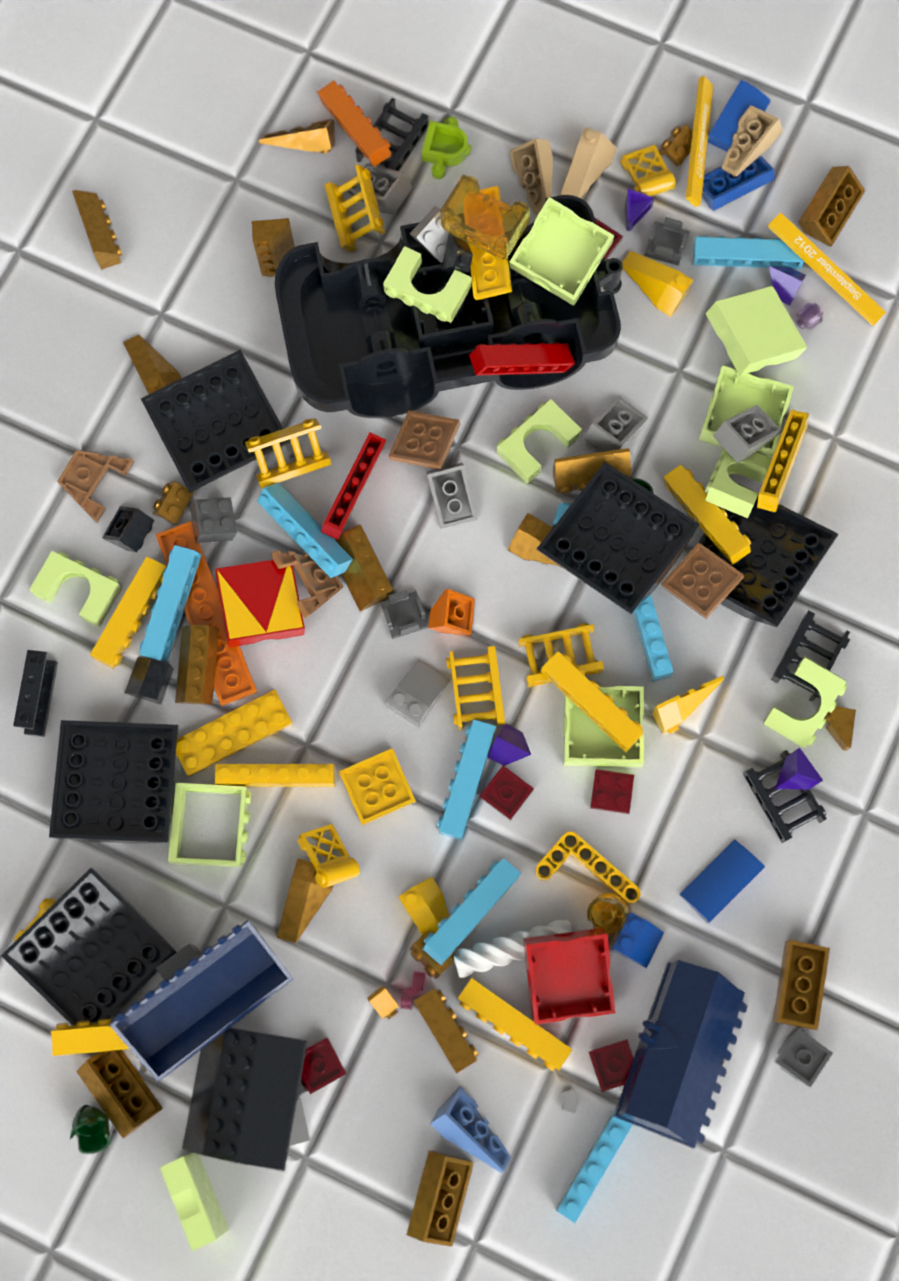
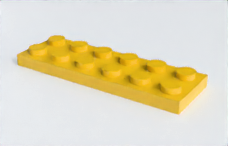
M493 186L462 194L467 243L473 253L470 270L474 299L480 300L512 292L499 187Z
M274 689L178 738L176 754L187 776L191 777L293 723L277 691Z

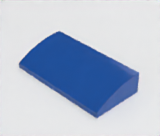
M740 80L708 136V143L728 152L733 143V136L738 130L739 120L750 105L765 112L771 100L751 84Z
M761 155L737 177L722 170L721 166L704 175L702 198L715 211L773 181L774 168Z
M734 840L679 895L708 924L765 866L743 845Z

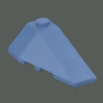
M458 1087L437 1110L430 1124L445 1139L500 1173L504 1172L511 1156L499 1137L492 1134L487 1126L489 1124L486 1117L483 1119L476 1109L479 1106L462 1087Z

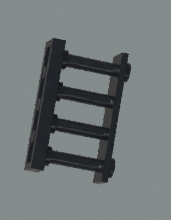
M392 97L389 103L386 102L373 128L377 127L380 132L382 129H385L404 139V142L401 146L390 143L391 147L389 150L394 152L395 155L392 160L386 159L380 164L385 166L386 169L399 172L427 130L429 116L422 113L419 118L415 119L396 109L395 98ZM393 115L412 125L413 128L410 132L406 133L387 123V121ZM356 147V158L357 162L360 163L364 158V155L359 150V148Z
M808 610L771 680L778 683L781 679H787L812 692L809 701L812 702L816 697H821L818 689L804 679L790 673V670L787 669L789 663L793 664L795 662L799 665L803 659L796 653L798 646H804L827 658L829 662L826 669L831 670L841 649L847 647L850 641L847 637L850 632L847 630L841 637L815 623L813 620L815 613ZM813 630L838 643L834 652L832 653L807 640V637L804 636L806 631Z
M27 650L13 727L25 728L24 734L30 736L45 737L58 667L57 661L46 660L47 652Z
M788 750L780 754L782 760L759 772L751 768L743 773L781 843L793 838L791 835L792 831L816 818L819 824L827 820L824 807L817 803L811 790H800L802 792L801 795L780 806H774L771 800L772 796L785 789H775V786L768 789L762 785L763 778L782 769L785 758L791 754ZM807 801L812 812L789 824L784 823L781 818L782 813Z

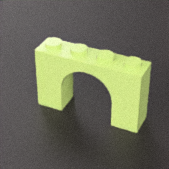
M404 246L383 283L384 292L391 298L401 299L406 305L416 306L426 314L431 313L443 322L448 321L452 323L472 286V277L454 270L443 290L431 295L422 294L411 283L422 263L421 254Z
M551 399L547 403L543 402L537 408L538 411L535 414L528 415L520 427L516 426L507 439L503 438L497 444V455L527 484L541 473L542 467L525 449L524 440L530 433L537 430L551 432L567 448L581 436L582 429Z
M723 448L715 467L716 470L713 471L705 489V492L708 493L705 501L748 518L759 493L736 484L729 475L739 474L762 483L772 458L756 452L749 458L737 463Z
M51 551L29 591L33 595L51 603L64 581L72 577L87 579L91 587L90 595L79 615L83 620L100 627L122 589L118 584V580L109 575L108 577L102 576V572L93 567L91 570L86 568L85 564L77 559L75 561L68 559L69 556L59 551L57 554Z
M804 656L794 674L818 689L821 695L819 709L810 717L796 718L773 706L764 721V725L799 746L806 748L807 745L811 746L816 738L814 733L817 728L821 730L827 720L824 717L827 712L831 713L837 705L835 702L837 696H842L848 686L845 685V679Z

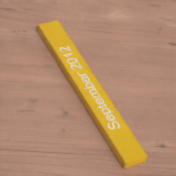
M705 76L699 77L685 197L694 207L701 206L714 86Z
M781 212L768 224L767 227L872 326L886 313Z

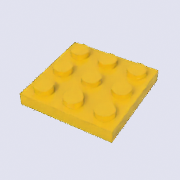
M393 748L339 771L362 826L416 802Z

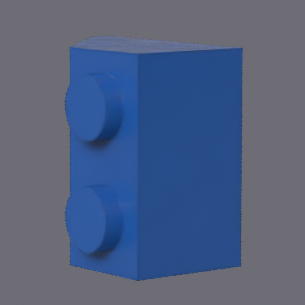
M630 912L610 950L647 968L664 932L647 920Z

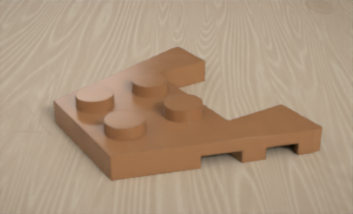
M76 450L57 482L98 523L106 508L91 500L92 495L109 468L127 476L134 464V460Z
M275 550L271 554L278 569L294 565L311 597L302 599L297 603L304 619L309 617L344 587L338 575L330 578L307 553L304 555L296 554V552L292 551L281 553L280 550Z

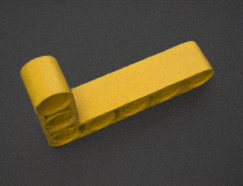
M571 831L566 832L535 869L537 879L547 881L571 855L623 902L633 904L639 900L641 895L640 889L579 835ZM565 838H574L575 845L567 846ZM580 851H589L590 858L587 860L582 859ZM560 852L563 857L562 860H553L552 853ZM595 864H604L605 872H597ZM546 866L550 871L549 875L541 876L539 868ZM612 876L619 877L621 881L619 886L611 884L610 878ZM626 890H634L636 893L635 899H628L626 897Z

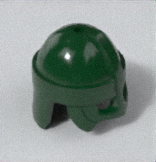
M87 1104L78 1109L72 1121L70 1139L75 1135L78 1136V1149L81 1153H98L110 1145L108 1116L100 1108L88 1106Z

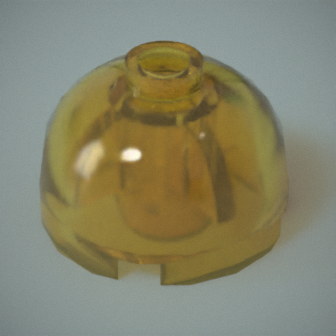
M603 893L598 895L589 904L587 918L589 921L591 920L594 929L603 927L608 935H612L623 929L628 919V907L620 896L614 893Z

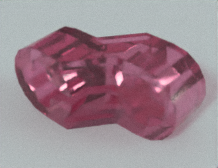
M414 971L412 986L402 991L400 1009L412 1010L414 995L424 989L425 972Z

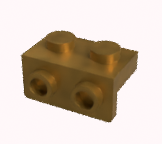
M687 124L680 127L676 126L671 131L670 138L661 144V149L659 150L660 155L666 154L676 167L680 166L691 152L693 131Z
M172 481L169 484L166 483L161 491L163 495L153 505L154 511L152 514L162 517L173 525H177L194 492L189 493L186 487L176 481Z
M426 932L411 946V955L417 962L420 961L425 966L424 970L430 977L437 979L454 963V960L449 956L440 965L423 950L426 944L424 940L430 934Z

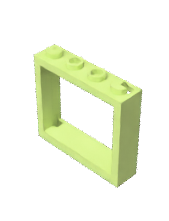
M176 783L168 862L171 864L242 868V863L246 862L244 843L248 842V831H245L246 823H249L250 812H247V805L251 804L252 794L249 792V789L245 786ZM186 792L241 795L235 860L180 857Z

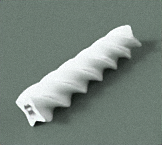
M568 919L566 921L555 920L547 926L532 927L528 932L517 931L508 938L497 937L489 943L481 942L474 944L470 949H456L452 954L459 978L468 977L475 971L486 972L494 965L506 966L514 959L523 961L525 960L523 938L573 932L571 923Z

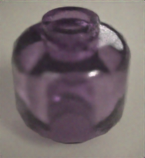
M807 303L796 313L798 318L796 323L802 330L804 328L812 330L823 321L822 315L824 312L818 304Z

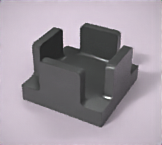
M665 217L664 223L655 221L644 256L679 266L690 231L682 229L683 222Z
M407 590L389 595V600L380 603L392 639L428 628L425 612L417 591L408 593Z
M797 1028L777 1054L779 1056L775 1063L795 1080L801 1081L811 1088L833 1052Z

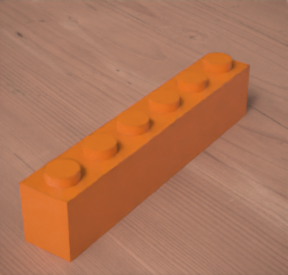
M333 80L317 91L324 107L373 167L391 156L389 150L391 145L385 137L382 139L379 129L377 127L373 128L369 117L363 116L364 113L360 106H355L353 98L350 95H346L347 92L342 85H338Z

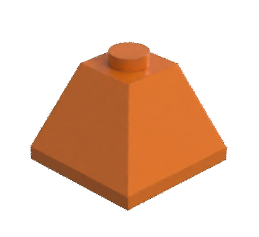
M445 589L430 610L428 629L440 633L470 636L472 634L475 599L453 590Z

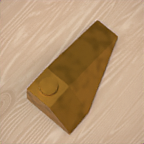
M140 335L123 342L148 394L181 379L179 372Z
M527 513L518 527L508 551L523 560H533L546 565L559 566L537 551V547L552 530V527Z

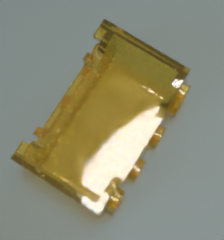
M463 174L440 210L441 225L450 234L499 259L507 260L530 222V207L522 201L514 202L512 206L505 202L501 203L495 200L492 195L480 192V186L476 178Z

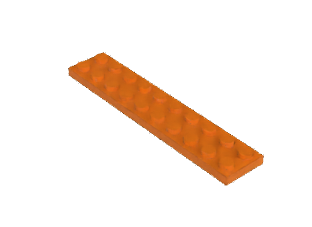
M191 521L155 534L167 566L169 554L173 550L174 545L195 550L202 554L184 611L190 625H210L219 628L214 689L220 705L225 706L257 693L240 646L228 648L218 589L201 545L195 542Z

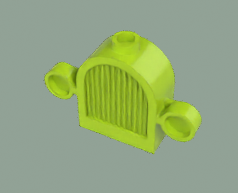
M455 117L446 118L444 124L430 121L421 151L422 161L434 164L431 171L435 179H442L445 176V166H457L465 160L467 155L470 156L472 145L468 144L467 136L458 127V120Z

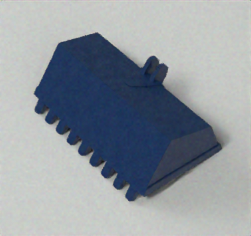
M249 920L242 925H236L230 934L220 937L217 940L218 943L204 949L202 955L198 958H192L186 967L176 970L173 973L174 976L160 982L158 988L154 991H148L142 1000L132 1003L129 1006L130 1009L124 1013H119L114 1017L115 1020L109 1024L157 1082L161 1081L293 980L291 974Z
M680 960L672 963L668 962L647 1020L643 1021V1033L639 1032L638 1037L640 1041L613 1117L692 1149H695L697 1142L703 1144L705 1135L700 1132L702 1125L709 1127L711 1119L706 1116L707 1109L714 1110L716 1102L711 1099L713 1092L719 1094L721 1091V1085L716 1081L718 1075L721 1077L726 1075L727 1070L722 1066L723 1060L730 1061L732 1053L727 1050L729 1043L736 1044L737 1037L732 1032L734 1027L740 1029L742 1026V1021L738 1018L739 1011L746 1013L747 1005L743 1002L745 992L738 989L717 971Z

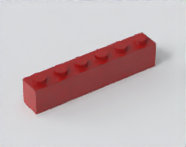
M558 342L553 344L525 343L523 345H516L515 343L509 345L480 344L469 355L476 376L565 373L575 364L568 344H559Z
M369 432L323 523L321 533L336 540L339 539L383 451L386 439Z

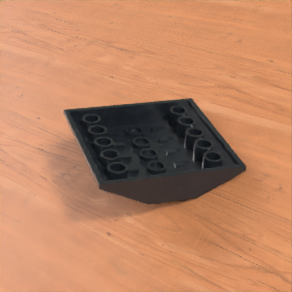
M241 350L141 398L189 493L257 460L255 452L249 453L245 444L250 438L261 437L283 429ZM289 439L279 442L280 447L291 443ZM272 445L262 448L263 456L274 451Z
M604 462L537 547V551L632 615L656 589L676 563L700 524Z
M758 494L748 518L724 509L730 522L734 521L739 527V532L742 535L745 534L751 541V552L731 565L705 533L699 540V543L744 575V578L721 602V605L743 617L777 628L838 537V533L780 504L776 512L757 508Z
M61 720L49 838L130 844L169 843L178 725Z
M91 867L1 957L71 1025H77V1022L90 1021V1024L98 1023V1020L111 1019L158 972L156 968L176 954L177 951L120 892Z
M230 1027L201 1049L182 1149L229 1162L285 1171L307 1041Z

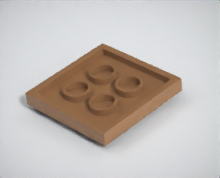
M408 410L390 451V460L441 470L460 427V421L458 419Z
M698 542L661 583V586L704 619H707L739 584L744 575Z

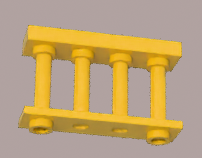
M358 164L355 166L356 177L341 186L332 182L325 184L340 246L351 253L357 250L356 239L374 230L382 235L385 234L384 221L381 218L371 182V173L367 168ZM360 183L362 191L344 201L343 193ZM364 199L366 207L348 217V208ZM368 215L370 223L353 233L352 224Z
M316 418L306 419L303 423L261 437H252L249 441L245 442L249 453L255 452L261 472L256 474V478L260 488L332 465L327 452H322L315 430L321 429ZM308 433L314 454L305 458L303 457L297 436ZM290 439L296 460L287 464L279 442ZM272 445L278 467L269 470L262 448Z
M582 623L577 625V628L537 636L528 634L518 639V647L525 646L531 671L529 673L530 676L526 677L527 688L552 683L541 671H538L533 645L544 643L549 661L554 656L551 642L553 640L563 639L566 655L571 659L570 663L574 667H580L585 672V676L602 673L604 670L603 661L597 662L594 658L589 633L594 631V624ZM582 636L587 658L586 664L578 665L576 663L570 637Z
M495 646L487 647V653H484V655L455 659L453 651H449L446 663L447 669H451L456 705V714H453L454 725H458V729L463 730L462 722L487 719L496 720L497 726L505 725ZM478 663L489 664L490 671L487 674L456 677L455 666ZM485 681L492 683V690H489L487 693L458 695L457 685ZM485 700L494 701L495 709H491V711L461 715V703Z

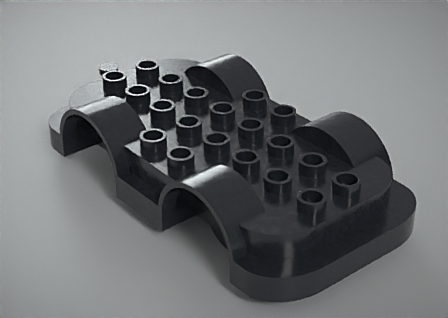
M573 195L550 197L572 210L580 218L596 224L591 207L583 199ZM464 214L450 216L453 222L466 234ZM420 222L400 226V240L387 253L376 258L364 259L353 263L335 262L325 258L320 253L318 242L296 246L283 256L275 274V293L295 387L310 406L323 412L348 410L351 414L359 417L386 418L406 414L408 410H417L434 400L440 391L491 381H495L500 387L511 390H528L549 386L573 376L588 362L608 357L617 347L621 331V321L614 294L618 293L622 286L620 278L623 264L619 259L603 258L574 306L510 268V260L523 239L531 231L534 222L522 229L505 233L512 292L475 300L473 287L471 286L452 323L448 321L443 322L431 313L426 314L416 306L406 305L401 299L391 298L384 292L383 283L404 246L421 254L422 263L411 282L418 292L427 295L436 294L443 290L452 274L441 270L443 262L440 263L435 260L410 235ZM471 270L465 274L471 277ZM558 342L559 344H568L575 364L565 373L476 376L469 355L480 344L509 345L515 343L516 345H523L525 343L553 344Z

